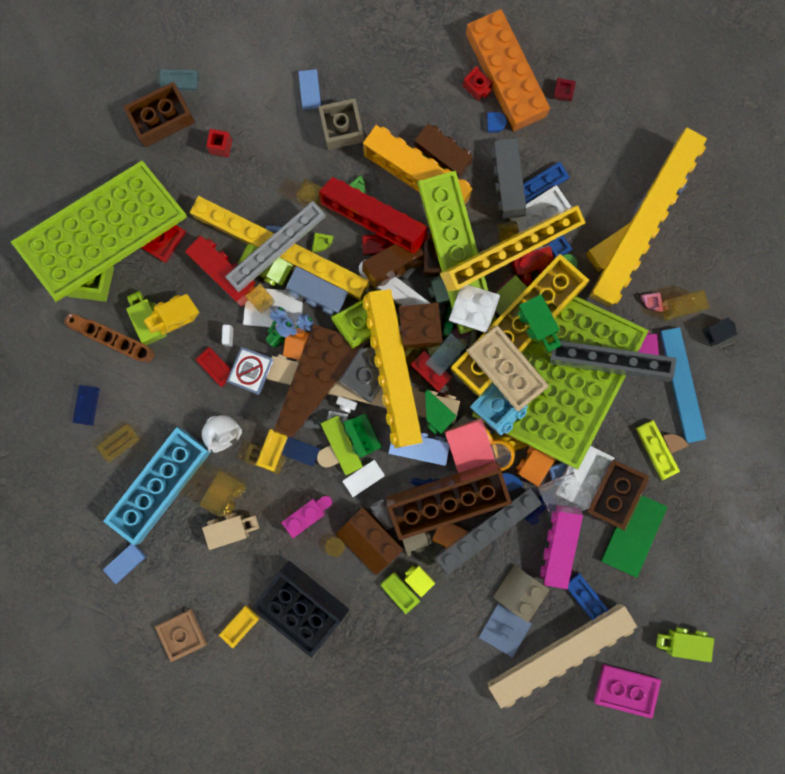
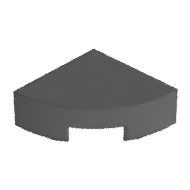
M307 420L304 428L323 429L321 426L323 421Z

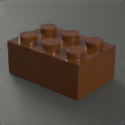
M175 82L169 83L123 106L139 140L145 147L196 123Z
M612 460L587 513L626 531L650 480V476Z

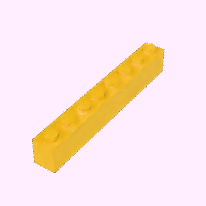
M579 206L566 208L441 272L440 275L447 291L458 290L585 224Z
M387 289L368 292L363 299V308L367 310L368 318L366 322L372 335L370 342L376 354L374 362L380 374L378 382L383 389V404L387 408L386 421L391 428L390 441L394 448L423 443L392 291Z

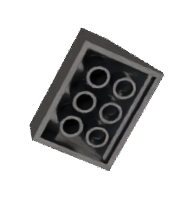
M288 561L251 608L311 658L350 610L291 561Z

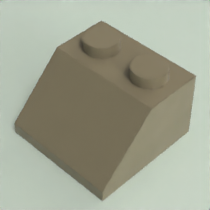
M513 565L493 595V598L528 623L550 589Z

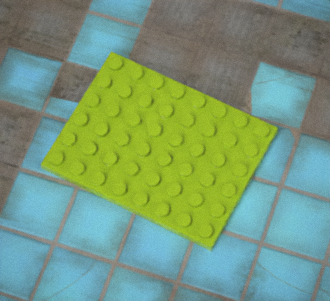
M575 297L555 318L560 329L558 334H556L559 341L633 352L639 351L649 331L578 297ZM552 337L546 339L548 343L553 341ZM534 340L522 352V355L549 387L527 404L526 415L522 419L517 418L513 423L512 430L505 434L578 470L626 375L550 364L552 351L548 353L542 341L536 344ZM473 412L472 417L476 419L481 418L478 414Z

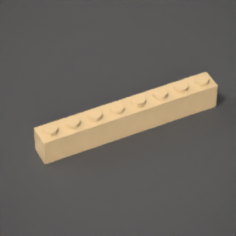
M619 603L596 617V619L589 621L487 682L488 688L501 709L503 707H511L518 698L529 696L533 692L532 690L538 686L540 688L546 686L550 679L555 676L560 677L564 675L566 670L572 666L577 667L581 665L583 659L588 656H596L600 653V649L605 646L610 647L614 645L618 638L631 635L634 632L633 629L637 628V625L626 607Z

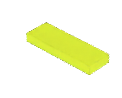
M654 420L635 428L661 480L680 472Z

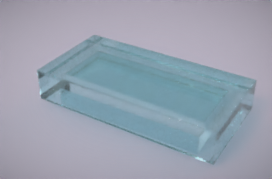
M160 70V88L175 82L179 90L198 91V70Z
M450 334L425 364L441 376L466 346Z

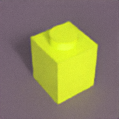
M412 565L405 572V581L420 597L435 584V581L419 565L416 567Z

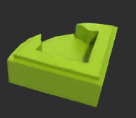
M315 233L312 252L318 253L326 250L332 244L334 236Z

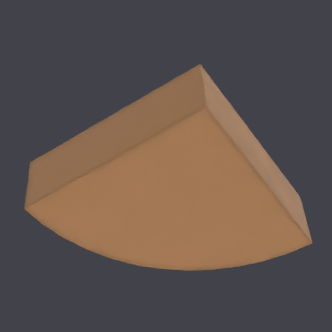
M668 434L662 436L670 453L689 446L678 435Z

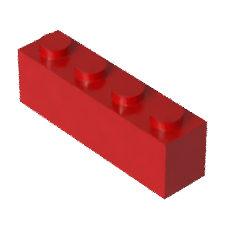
M200 236L185 252L242 307L257 292V289L254 287L256 283L252 280L238 292L225 277L238 265L235 263L231 265L227 261L229 257L222 250L218 252L215 249L217 245L211 239L205 240Z

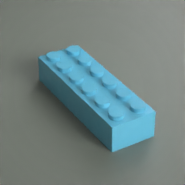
M176 427L103 522L131 544H140L212 451H208L205 445L183 428Z

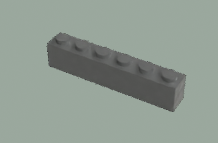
M560 341L561 347L552 350L550 364L670 382L674 378L676 358L565 341Z
M524 489L511 499L512 504L497 509L434 556V560L444 574H450L542 505L532 489Z

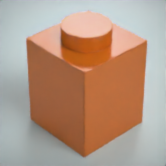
M295 328L297 333L295 335L290 334L285 338L283 356L300 361L310 333L305 332L303 329Z

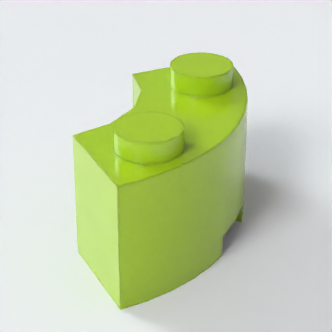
M248 244L237 264L239 265L259 247ZM279 257L258 276L264 278V281L272 286L275 283L283 285L293 265Z

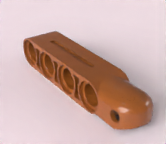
M67 314L64 323L68 328L135 360L149 363L154 358V351L149 346L93 320H86L76 314ZM94 325L95 331L90 334L89 328ZM111 333L112 339L107 342L106 336ZM129 341V348L124 350V342ZM146 349V356L144 358H141V350Z

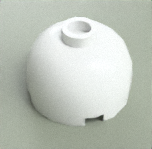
M212 416L203 427L202 440L208 451H223L232 445L229 443L234 438L238 440L240 438L242 429L229 416Z

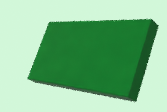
M642 495L626 531L617 527L614 528L600 561L638 578L668 507Z

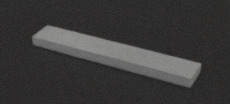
M312 201L225 277L240 292L326 217V214Z

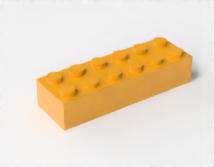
M375 125L363 142L364 156L419 193L418 181L452 172L449 169H443L438 166L439 164L434 159H427L419 149L415 147L412 149L406 145L407 143L402 138L394 137L383 126L380 128ZM458 179L466 205L472 188L466 180Z

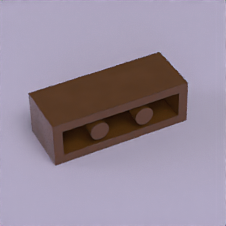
M428 123L414 140L415 148L419 149L426 157L434 159L441 168L456 171L458 179H460L472 163L473 157L471 152L466 148L462 149L453 138L443 135L442 131L435 125L432 126Z
M395 244L363 261L362 271L374 288L384 286L394 277H401L407 270L419 267L423 262L424 252L419 248L413 254Z

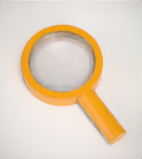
M485 426L495 461L498 462L501 471L508 469L514 461V447L505 439L492 438Z

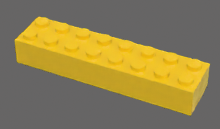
M559 254L489 327L487 333L498 325L522 353L534 340L531 341L526 330L528 327L526 323H522L518 317L519 305L542 294L555 319L589 282V279ZM467 351L451 367V371L479 397L493 383Z

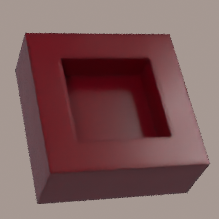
M557 78L553 98L571 102L576 81Z

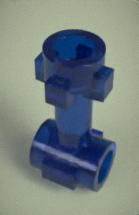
M544 491L538 498L542 505L525 517L531 525L534 526L535 523L538 524L540 522L538 517L546 508L551 510L557 505L558 501L551 492Z

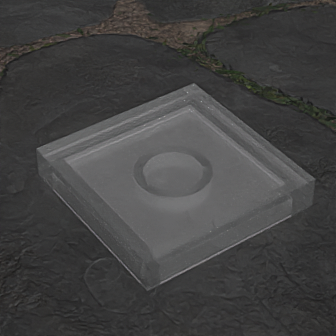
M574 471L538 487L550 516L552 511H556L557 505L578 508L581 511L590 508Z

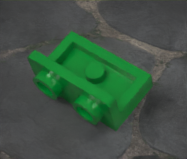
M362 414L343 422L345 426L344 432L348 438H351L353 451L360 458L382 448L367 414Z

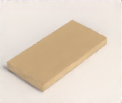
M498 325L466 350L517 412L549 387Z

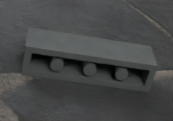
M518 139L495 141L494 148L491 149L492 160H496L493 172L494 177H498V183H495L496 195H500V201H497L498 212H502L503 219L526 216Z

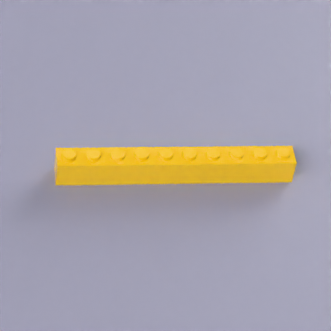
M688 127L680 134L589 297L608 308L613 304L617 305L620 301L622 288H626L632 279L629 277L631 272L638 269L641 263L639 258L642 254L645 255L650 248L648 242L651 238L654 239L660 230L657 226L660 221L664 222L669 212L667 209L669 205L672 206L677 200L678 195L676 193L678 189H682L688 180L685 178L687 173H691L697 164L695 162L696 157H700L704 152L706 137Z
M200 196L197 197L190 211V214L195 219L247 245L260 247L275 234ZM294 244L280 256V258L293 265V268L297 266L347 291V295L359 301L363 299L369 287V280L297 244Z

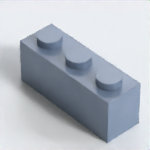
M297 266L285 289L288 291L287 294L296 299L300 297L306 300L305 303L312 307L318 306L323 309L322 312L330 316L339 313L348 294L347 291Z

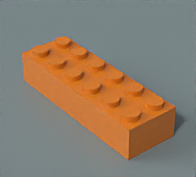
M502 9L467 24L466 36L486 77L493 82L491 88L512 131H517L547 117L550 106Z

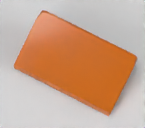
M449 524L436 528L432 541L448 547L468 531L454 524Z

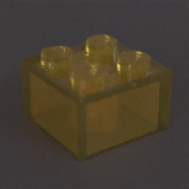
M220 470L199 506L218 517L231 514L236 507L235 500L238 496L241 497L246 489L244 486L246 481L227 470Z

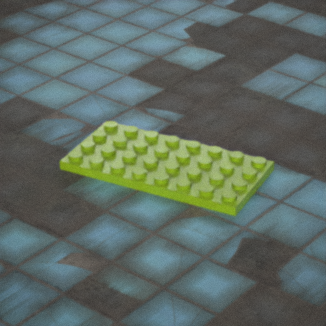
M140 161L17 237L11 243L55 302H57L183 221L187 216L146 164Z

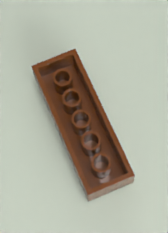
M497 461L386 497L387 508L399 541L512 504Z

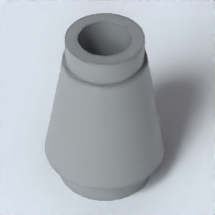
M380 500L370 507L371 513L385 530L394 526L387 503L384 500Z

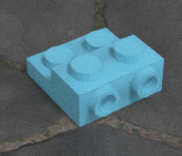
M492 383L470 408L497 433L502 435L512 430L513 423L517 418L522 419L526 415L528 406L526 405L517 412L494 383Z

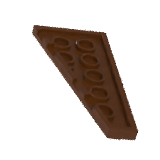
M313 324L273 430L274 433L293 439L306 423L309 416L340 380L358 350L365 348L368 342L365 341L352 349L341 333Z

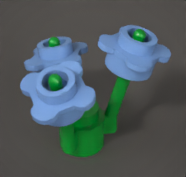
M270 306L271 312L269 317L273 322L267 330L269 335L266 337V341L272 347L277 348L281 343H285V338L290 334L295 335L297 333L295 328L303 329L305 332L312 329L313 320L307 314L302 313L298 315L296 320L298 326L294 328L293 321L287 316L288 313L283 307Z

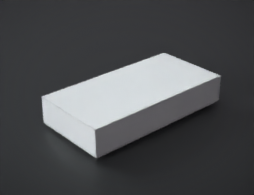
M373 460L343 480V483L352 497H354L385 475L376 461Z

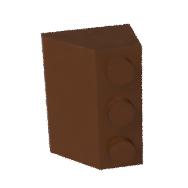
M364 506L335 533L375 575L387 567L404 550Z

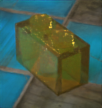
M704 290L672 298L662 303L666 322L710 308Z

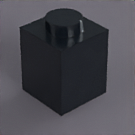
M729 317L702 330L710 347L737 335L736 325Z

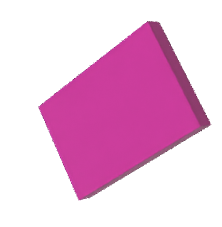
M602 664L594 703L653 719L661 679Z

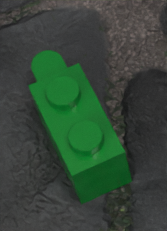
M542 294L520 304L517 314L520 321L526 323L528 327L526 331L531 341L535 340L536 344L542 341L548 353L561 347L556 335L560 329ZM552 337L553 341L548 343L546 339Z

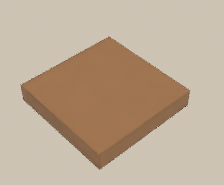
M192 609L155 626L170 662L207 645Z

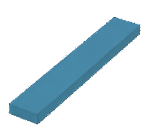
M679 327L661 331L660 336L665 356L676 358L675 373L671 383L684 439L687 443L705 440V431L681 329Z

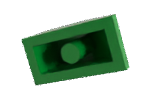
M429 390L425 392L426 422L429 423L427 427L434 434L437 432L442 434L457 415Z

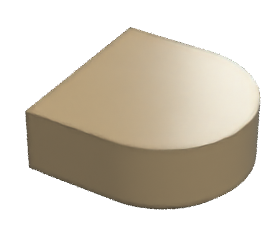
M331 445L318 453V463L323 467H331L339 463Z

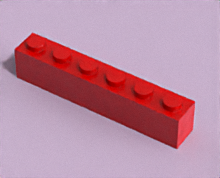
M332 177L319 191L320 203L413 254L427 240V226L422 222L410 218L407 214L393 209L390 205H386L376 198L361 192L359 189L353 188L342 180Z

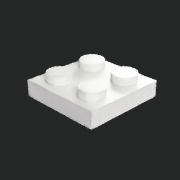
M470 285L460 288L449 321L487 333L500 295Z

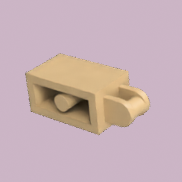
M237 513L225 516L226 520L221 522L218 519L208 521V526L202 528L208 549H215L248 538V532L259 529L256 515L244 519L243 514L237 516ZM246 521L250 522L251 528L247 529Z

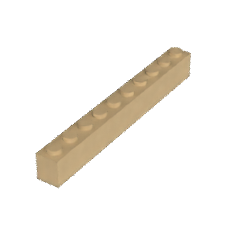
M278 354V357L272 356L274 361L267 379L291 385L299 360H296V362L291 361L289 357ZM339 381L329 392V395L386 408L382 401V387L372 403L367 402ZM411 386L417 416L426 418L425 393L419 392V388ZM430 391L457 415L460 401H457L455 396L445 395L444 398L437 396L438 392ZM456 418L452 421L451 424H455Z

